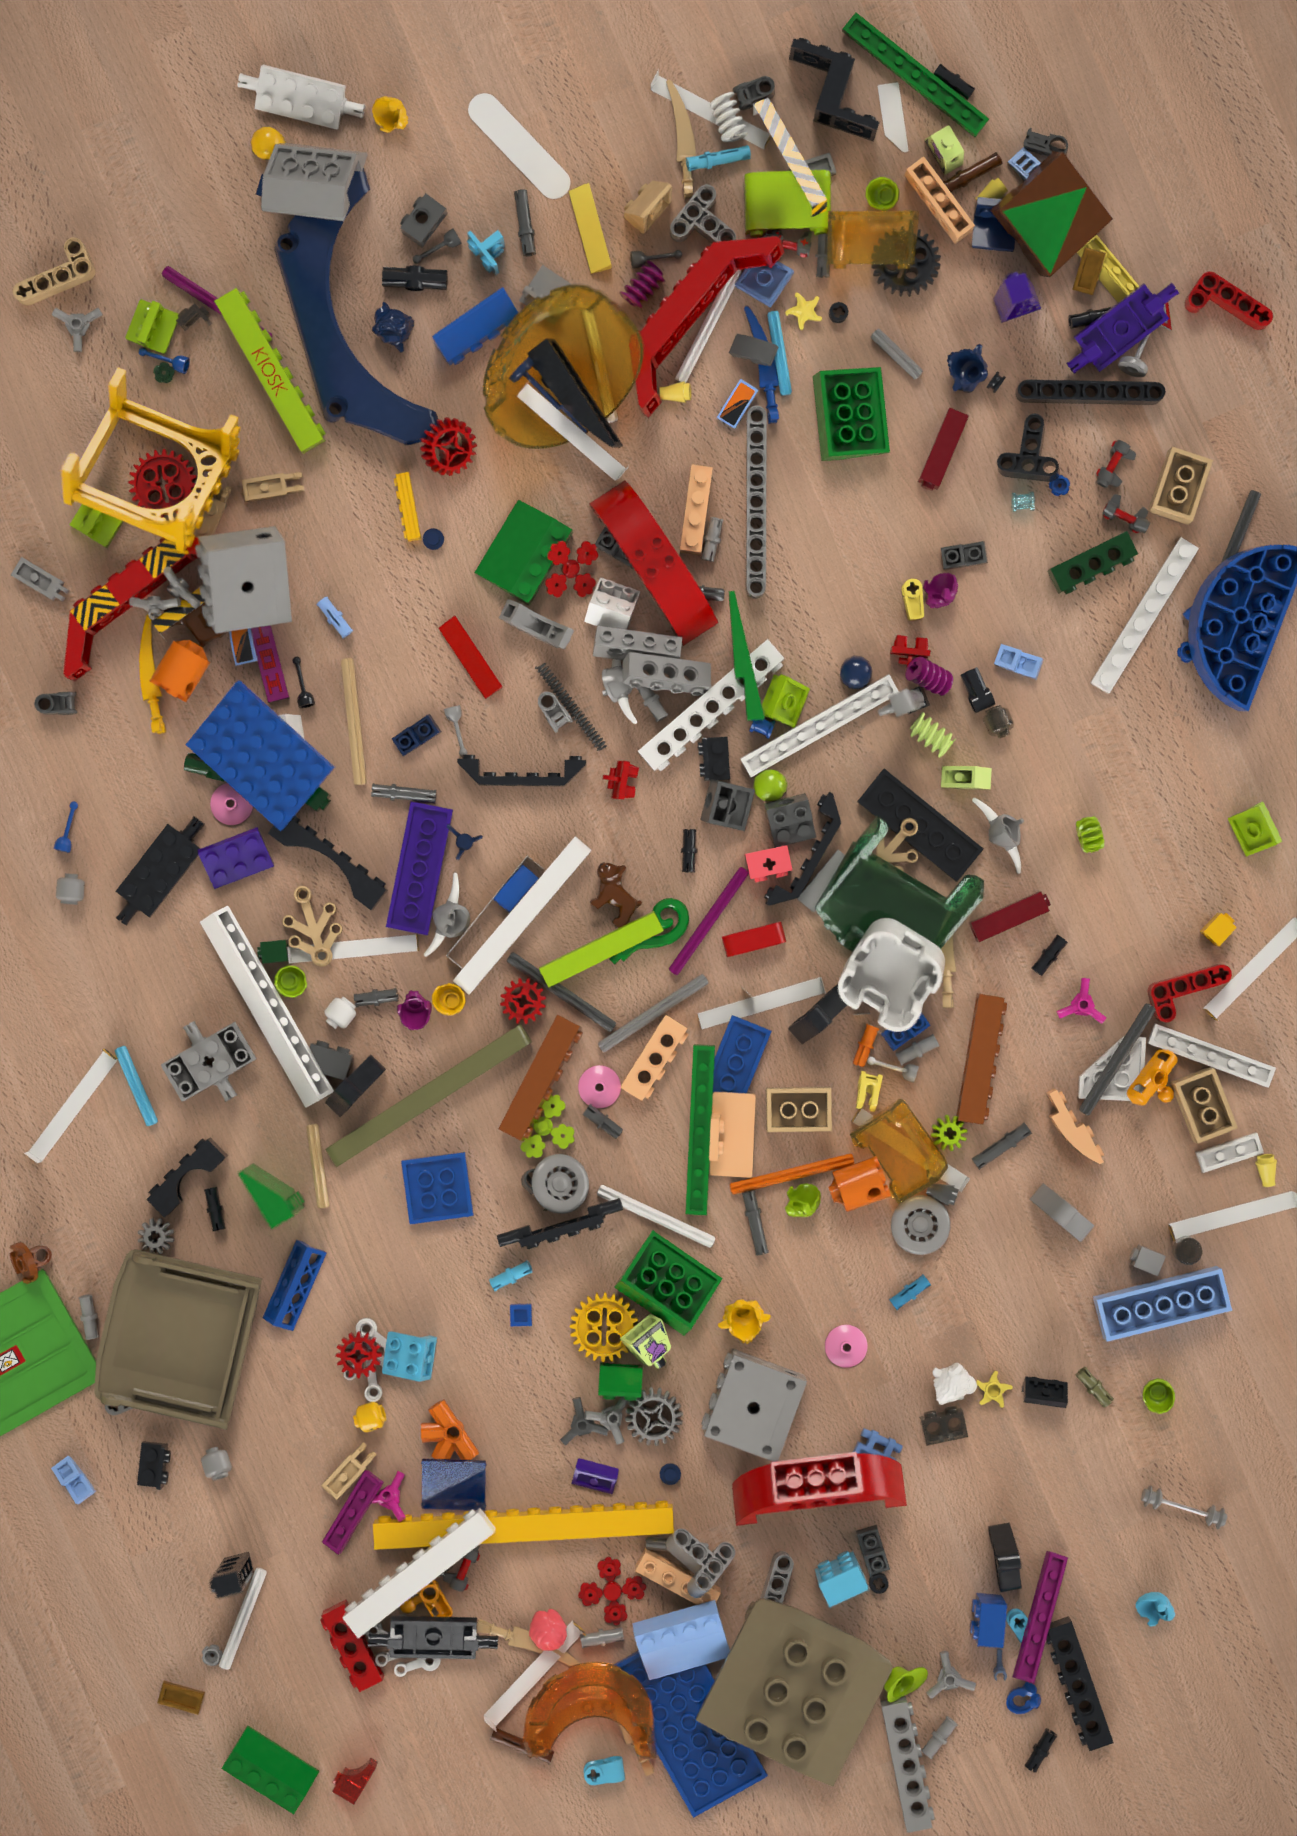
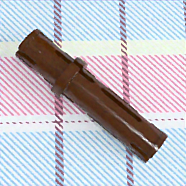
M995 152L963 171H957L956 175L943 181V183L950 192L960 187H966L972 180L1002 165V159Z
M497 1727V1732L493 1731L490 1738L491 1741L493 1740L524 1753L530 1759L533 1757L550 1764L554 1751L537 1745L535 1741L529 1742Z

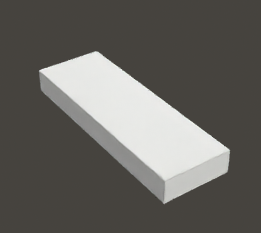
M1255 1132L1195 1153L1201 1172L1205 1173L1263 1154L1264 1152L1258 1133Z

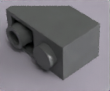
M317 1040V1043L310 1044V1049L325 1075L342 1080L348 1077L354 1054L349 1053L350 1049L340 1046L337 1049L330 1048L329 1043Z

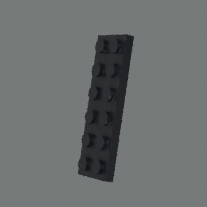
M885 768L857 801V803L896 834L901 830V823L904 819L912 818L916 820L918 824L916 834L907 836L904 840L956 882H958L984 849ZM912 823L905 825L907 830H911L914 827Z

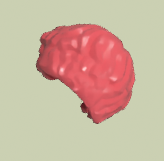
M549 1609L547 1612L537 1611L530 1623L529 1636L541 1650L553 1651L564 1644L567 1637V1625L554 1609Z

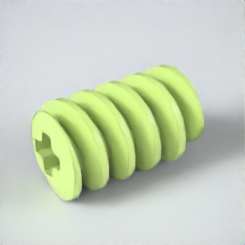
M922 712L910 727L912 729L910 736L914 737L918 734L917 742L925 739V748L932 744L931 752L939 750L938 757L940 758L948 751L956 738L951 741V732L944 735L946 729L944 727L937 730L939 723L936 722L930 725L931 717L923 720L925 713Z

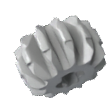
M154 1218L149 1219V1224L146 1222L142 1224L144 1230H139L138 1234L144 1237L138 1239V1243H146L142 1247L143 1250L150 1247L149 1252L154 1253L157 1250L158 1254H162L163 1248L166 1250L170 1249L168 1242H174V1238L169 1235L173 1234L174 1230L166 1229L170 1225L169 1222L162 1225V1218H159L157 1223ZM155 1231L156 1234L159 1233L161 1236L157 1241L156 1238H152V1234H154Z

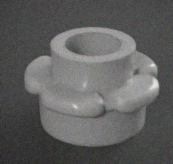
M217 1645L206 1646L202 1651V1660L207 1665L216 1666L219 1664L223 1652L219 1650Z

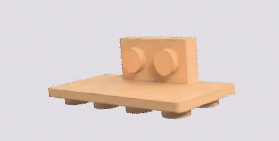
M713 1092L709 1153L710 1175L752 1177L755 1094Z

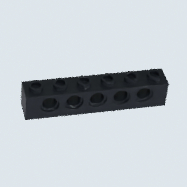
M1069 1616L1053 1621L1050 1624L1046 1642L1047 1645L1051 1644L1054 1650L1050 1654L1054 1665H1059L1061 1672L1057 1674L1061 1685H1066L1068 1692L1064 1694L1068 1705H1073L1075 1712L1071 1713L1075 1726L1079 1725L1082 1731L1078 1733L1082 1746L1086 1745L1089 1751L1113 1744L1114 1742L1073 1623ZM1061 1640L1068 1641V1645L1065 1648L1058 1647ZM1074 1660L1075 1665L1072 1668H1066L1065 1664L1067 1661ZM1076 1680L1082 1681V1685L1079 1688L1072 1687L1073 1682ZM1082 1701H1089V1705L1086 1708H1079V1704ZM1089 1721H1096V1725L1093 1728H1086Z

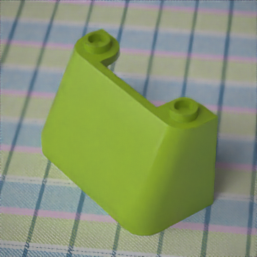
M810 170L827 198V210L814 217H811L812 205L792 171L751 172L745 174L743 183L745 235L750 234V237H762L763 233L767 232V230L810 228L814 235L830 232L831 172L828 170Z

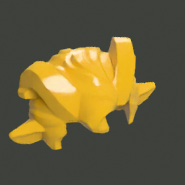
M740 1299L733 1304L725 1306L723 1321L718 1323V1327L728 1329L732 1336L738 1338L743 1344H748L759 1334L762 1323L769 1321L771 1315L763 1314L764 1311L757 1300L746 1302Z

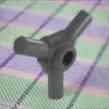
M581 1397L573 1398L576 1414L573 1417L571 1429L560 1439L561 1442L567 1445L575 1436L590 1434L591 1431L607 1436L609 1431L607 1428L595 1424L594 1420L584 1419L585 1412Z

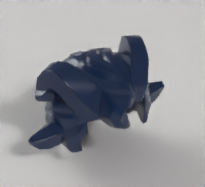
M383 302L382 307L375 312V325L372 326V332L379 336L384 343L394 345L402 353L404 351L403 342L409 338L414 327V320L411 316L404 314L400 310L390 309L388 304Z
M981 344L976 345L973 351L971 349H963L958 352H951L948 355L947 362L950 375L955 381L952 387L954 391L960 390L971 393L980 382L985 381L987 378L988 365L981 355L983 347Z

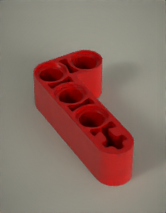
M1212 271L1204 273L1199 278L1185 299V308L1191 313L1199 312L1211 300L1255 330L1265 329L1273 320V313L1268 307ZM1204 279H1209L1212 282L1211 288L1204 285ZM1221 291H1227L1230 294V299H1224ZM1191 298H1199L1201 301V305H1194L1191 301ZM1239 303H1245L1248 306V311H1242L1239 308ZM1253 310H1255V312L1253 313V315L1250 316L1249 314H1250ZM1260 315L1264 317L1263 322L1259 321Z
M1217 964L1152 983L1148 987L1147 992L1150 1004L1156 1009L1154 1012L1155 1018L1161 1022L1173 1021L1176 1017L1174 998L1229 982L1232 977L1231 969L1226 965ZM1219 970L1224 971V974L1221 976V978H1211L1210 976L1219 973ZM1199 974H1202L1204 977V983L1201 986H1198L1195 982V978ZM1178 980L1184 983V988L1180 992H1177L1175 989V983ZM1158 986H1161L1164 991L1160 998L1154 995V990ZM1163 1007L1169 1009L1170 1013L1167 1018H1162L1160 1015V1010Z

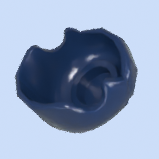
M854 655L847 658L840 669L842 683L850 689L858 690L865 687L872 677V667L869 661L863 656Z

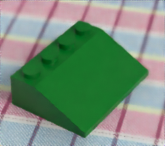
M881 367L825 370L813 375L821 461L843 460L890 453Z
M518 500L474 573L530 606L554 566L553 561L547 557L548 552L551 550V545L557 544L559 541H564L567 544L573 534V529Z
M254 1163L238 1173L271 1229L295 1216L304 1208L303 1203L305 1200L299 1191L295 1192L292 1187Z
M652 1230L614 1288L684 1336L692 1329L723 1278Z

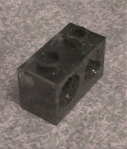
M957 1406L947 1407L944 1409L945 1412L940 1413L928 1411L923 1413L924 1416L919 1417L926 1446L968 1437L964 1413L961 1408L957 1409ZM958 1418L959 1424L956 1427H949L948 1422L950 1419ZM931 1422L938 1423V1429L934 1432L927 1430Z

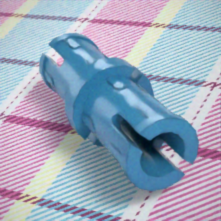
M922 1274L910 1285L906 1284L903 1286L904 1289L889 1300L896 1310H899L900 1307L911 1299L915 1300L916 1296L931 1286V1284Z

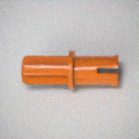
M866 1024L860 1042L858 1041L859 1046L853 1059L855 1065L865 1066L871 1049H874L872 1046L879 1028Z

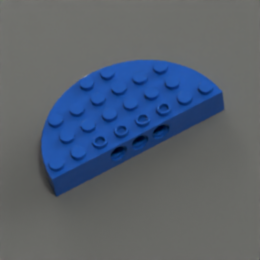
M1266 545L1236 553L1220 563L1208 575L1194 599L1188 626L1189 648L1194 666L1212 694L1237 711H1249L1295 591L1297 585V546Z

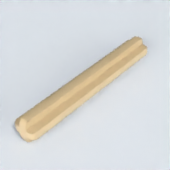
M318 1124L307 1125L306 1129L317 1207L326 1208L329 1206L319 1127Z

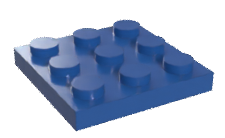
M465 1152L401 1161L410 1224L474 1216Z

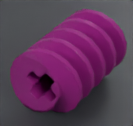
M647 260L648 267H641L643 273L637 272L635 274L637 280L632 278L630 280L631 286L625 285V292H619L629 304L641 309L643 306L640 300L648 302L646 294L654 295L651 288H660L657 283L658 280L663 283L665 282L662 271L650 260Z
M924 657L913 659L905 672V677L908 681L924 687L933 694L938 693L940 696L945 695L953 684V675L950 671L939 667Z

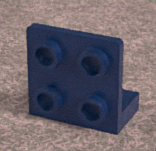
M977 197L974 209L973 223L975 227L972 232V248L1014 252L1015 239L1007 233L991 212V209L1002 199Z

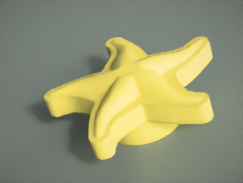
M795 293L797 306L788 309L785 315L796 316L800 330H803L804 323L807 320L821 321L822 317L818 316L814 311L819 297L816 296L814 300L806 301L799 293Z
M997 1371L993 1372L989 1382L983 1383L976 1380L977 1385L984 1391V1397L979 1401L980 1405L986 1404L993 1399L1003 1408L1004 1400L1002 1394L1007 1389H1013V1386L999 1383Z

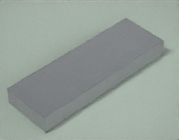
M837 850L797 899L814 912L853 866L854 862L840 850Z

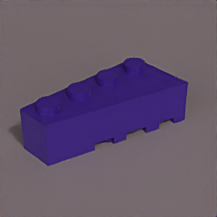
M1014 272L1005 276L1006 279L1003 280L993 298L1001 323L1041 310L1034 285L1025 273L1018 274V272Z

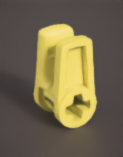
M909 579L903 584L901 592L907 618L909 621H914L924 617L923 589L919 580ZM910 584H912L913 587H917V590L914 592V595L911 593V591H907V588L910 586Z
M861 1071L857 1087V1109H862L867 1096L866 1093H869L871 1095L868 1103L869 1110L875 1112L883 1075L878 1074L875 1076L866 1074V1071Z

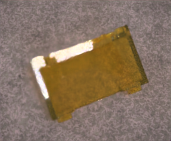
M828 211L827 264H834L833 269H846V264H897V269H910V264L915 262L919 211Z
M903 1099L896 1100L850 1133L852 1142L856 1147L862 1149L868 1147L874 1157L877 1156L879 1164L891 1180L889 1183L891 1197L898 1204L938 1182L948 1169L945 1157Z

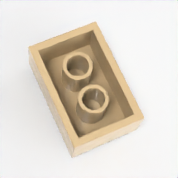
M1171 447L1167 451L1148 512L1187 525L1193 522L1213 460Z
M1207 1067L1170 1082L1193 1142L1198 1144L1238 1128L1215 1068Z
M831 1087L766 1088V1131H832Z

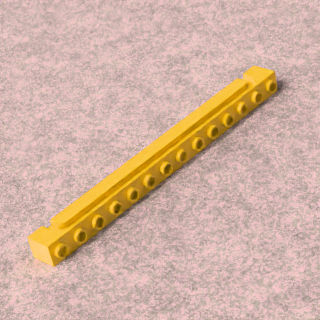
M656 1501L652 1505H647V1502H635L634 1506H625V1503H615L613 1507L594 1504L591 1505V1508L574 1505L570 1506V1509H561L560 1506L549 1507V1510L541 1511L537 1507L528 1508L527 1511L519 1512V1509H507L504 1513H497V1510H486L485 1515L496 1529L491 1536L480 1544L673 1534L672 1503L668 1504V1501ZM469 1511L463 1512V1515L445 1512L442 1513V1516H433L432 1513L421 1514V1517H412L410 1514H405L406 1518L400 1522L397 1518L391 1519V1516H379L373 1522L374 1550L430 1547L429 1543L439 1535L442 1538L448 1533L446 1529L455 1522L460 1524L465 1520L463 1516Z

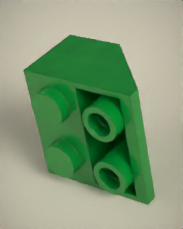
M600 1363L598 1395H602L603 1399L610 1400L615 1399V1396L624 1397V1400L635 1401L637 1397L641 1398L643 1365Z

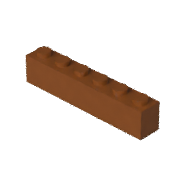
M979 993L976 995L956 1114L958 1121L983 1125L984 1120H988L989 1108L986 1107L987 1100L992 1098L993 1087L990 1086L991 1078H995L997 1068L994 1065V1059L999 1056L1000 1045L997 1044L998 1036H1002L1004 1024L1001 1023V1017L1006 1014L1007 1003L1004 1002L1005 998Z
M559 1015L556 1016L498 1128L499 1130L520 1141H524L525 1138L529 1139L534 1130L531 1127L534 1120H539L544 1110L541 1108L544 1101H548L553 1093L551 1087L554 1081H559L563 1074L561 1068L564 1062L568 1063L573 1054V1051H571L573 1044H578L583 1035L581 1026Z

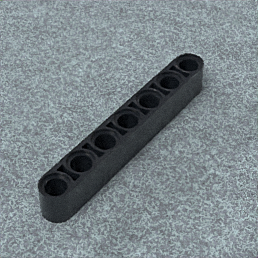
M1024 380L1015 391L1016 398L1023 403L1155 405L1164 398L1166 393L1165 387L1159 382ZM1024 386L1030 388L1031 395H1023L1021 388ZM1043 387L1051 388L1052 396L1044 395ZM1064 388H1071L1074 391V395L1072 397L1066 396ZM1092 388L1095 391V396H1087L1085 389ZM1113 388L1116 391V397L1108 396L1107 389ZM1128 389H1135L1138 393L1137 398L1130 397ZM1150 389H1156L1159 393V398L1151 397Z

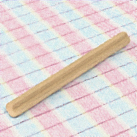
M344 658L341 660L353 778L355 785L366 784L367 780L353 658Z

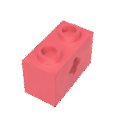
M787 845L745 854L749 878L755 879V883L768 880V875L775 874L776 878L789 876L788 871H792ZM767 858L775 863L771 867V871L767 867H763V863H766Z

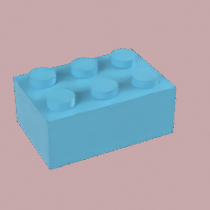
M848 1551L842 1552L837 1555V1559L831 1562L829 1560L823 1561L815 1569L818 1584L829 1608L869 1590L864 1573L853 1551L850 1553Z

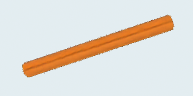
M846 1154L730 1183V1190L732 1194H738L847 1167L854 1164V1158L852 1154Z

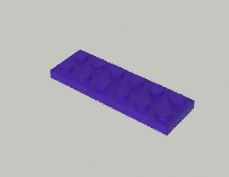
M411 801L386 927L423 935L429 934L449 834L446 825L451 824L452 809Z

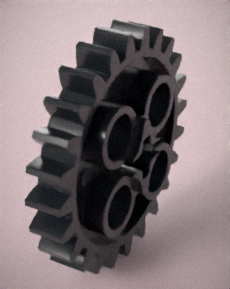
M901 227L900 233L893 229L892 236L885 233V241L879 239V246H874V252L877 254H872L871 260L875 261L872 262L871 268L876 269L873 272V276H880L877 283L885 282L883 289L886 290L891 287V294L899 290V296L901 297L903 292L907 291V295L910 297L911 292L914 290L919 295L920 287L926 291L927 283L931 285L934 283L932 277H938L936 270L940 269L941 264L938 261H940L941 255L935 254L938 253L939 248L933 247L934 239L927 241L928 234H925L923 237L920 236L921 229L916 234L913 233L912 227H910L908 232H905L904 227ZM897 245H902L906 249L904 251H898L895 247ZM914 245L915 248L911 252L909 262L906 263L901 278H898L897 276L902 269V263L906 260L910 247ZM921 253L925 258L920 260L915 255ZM894 264L897 266V269L889 270L886 266ZM913 272L917 277L911 279L906 274Z

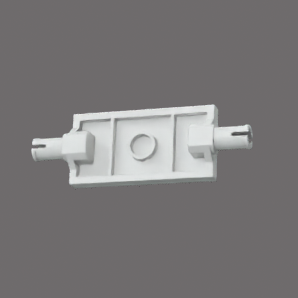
M267 65L261 66L259 78L240 73L238 78L240 81L238 82L239 88L242 87L256 91L254 109L336 130L339 128L342 115L349 114L363 118L365 113L363 111L365 110L364 104L347 101V98H345L346 85Z

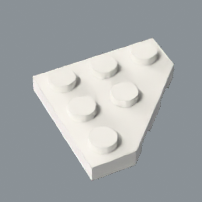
M1125 1036L1118 1040L1079 1076L1078 1098L1086 1099ZM1139 1037L1100 1099L1131 1101L1127 1096V1090L1145 1067L1146 1037ZM1136 1085L1134 1090L1142 1093L1144 1087Z

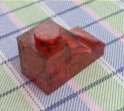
M370 1758L366 1764L359 1768L348 1769L345 1767L342 1773L338 1771L332 1781V1784H334L332 1792L354 1805L375 1771L378 1761Z

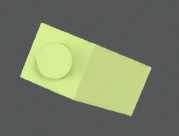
M942 766L941 787L990 790L992 768Z

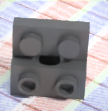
M710 779L700 820L745 831L755 790Z
M805 793L764 803L775 848L816 838L810 804Z

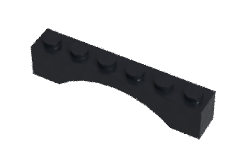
M294 816L282 831H279L275 826L271 828L268 834L284 846L306 847L329 857L345 874L351 886L353 897L368 909L374 910L388 891L384 887L386 885L384 881L377 876L374 879L367 874L369 870L361 864L355 866L350 862L352 858L343 851L339 854L333 849L335 846L326 838L322 841L316 836L318 832L308 825L305 828L299 824L300 819L297 816Z

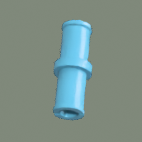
M526 1260L513 1268L505 1269V1272L490 1278L489 1282L493 1290L497 1291L533 1273V1269L529 1261Z

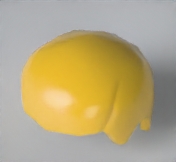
M261 127L254 132L250 143L251 149L257 157L262 160H269L275 144L286 142L282 134L276 129Z
M451 983L437 986L432 994L433 1006L443 1015L450 1016L459 1013L466 1003L465 993L459 986Z

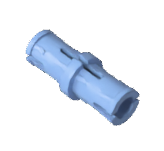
M327 596L316 604L328 618L327 622L335 627L342 639L353 632V629L350 628L342 617V612L337 611Z

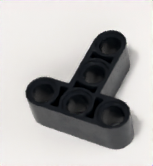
M1031 414L1026 418L1020 454L1003 453L998 457V471L1002 476L1053 482L1059 477L1058 461L1052 457L1041 456L1045 434L1044 419L1041 415ZM1032 423H1039L1040 427L1033 430L1030 428ZM1030 443L1037 445L1034 450H1028L1026 446ZM1006 461L1013 463L1008 469L1002 467V464ZM1026 464L1034 465V468L1030 471L1023 469ZM1048 466L1056 468L1052 473H1046L1044 469Z
M838 984L788 1028L801 1044L822 1032L832 1023V1019L847 1006L839 995Z
M370 1055L333 1091L325 1104L341 1117L384 1073L386 1068Z
M1010 1523L988 1526L1000 1592L1022 1589L1020 1569H1022L1021 1559Z

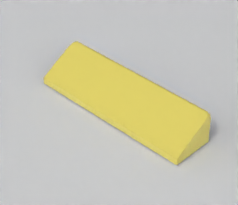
M587 183L570 190L569 195L590 272L594 274L612 269L590 184Z
M1097 234L1077 252L1081 258L1085 247L1106 253L1099 280L1117 302H1120L1139 287Z

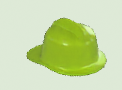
M900 1666L893 1668L884 1685V1689L888 1693L887 1701L890 1703L895 1702L918 1689L927 1679V1669L918 1667L908 1671Z

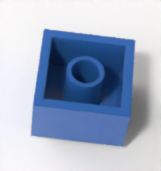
M976 1593V1599H972L971 1606L972 1612H974V1621H970L972 1639H975L977 1646L1004 1648L1007 1604L1003 1596Z

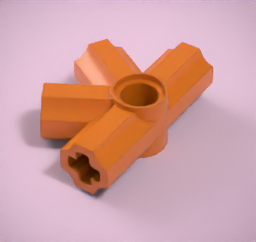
M444 1399L428 1409L436 1422L421 1423L422 1443L438 1442L431 1457L440 1463L448 1464L453 1452L456 1451L464 1464L479 1454L478 1449L464 1430L463 1423L456 1418ZM455 1427L459 1430V1434L451 1435L448 1429Z

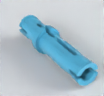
M748 145L710 153L707 151L699 156L686 157V165L688 171L701 168L712 169L716 165L751 159V152Z

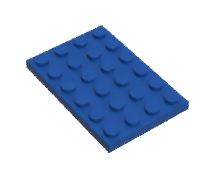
M240 680L232 686L185 744L279 831H282L335 768Z

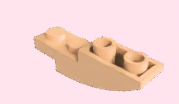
M1056 1089L1046 1092L1056 1110L1049 1117L1060 1134L1081 1154L1099 1164L1103 1163L1101 1157L1104 1156V1153L1098 1144H1094L1092 1140L1094 1134L1090 1126H1085L1083 1123L1074 1124L1077 1122L1072 1110H1067L1065 1106L1067 1100L1063 1092H1058Z

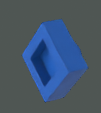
M532 1303L510 1304L511 1327L532 1326Z

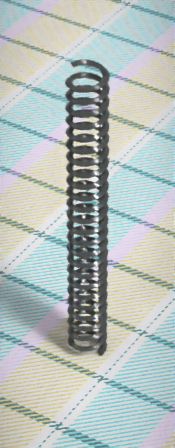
M546 663L539 667L535 666L540 676H543L544 680L546 679L545 683L551 686L550 690L556 693L558 700H561L566 710H569L568 713H572L571 717L577 720L576 724L582 727L581 730H585L584 734H587L586 737H590L589 741L595 744L594 747H598L597 751L607 747V745L603 746L606 741L601 742L603 738L598 739L600 734L595 736L598 731L593 732L595 728L590 729L593 724L587 726L590 721L585 722L588 717L582 719L585 714L579 716L582 711L577 712L580 707L574 709L577 704L572 705L575 700L569 702L572 697L566 699L569 696V693L564 695L567 690L561 692L564 687L558 689L562 683L556 685L559 680L553 682L557 677L555 676L550 679L554 673L548 675L551 670L545 672L549 666L544 669L542 668Z

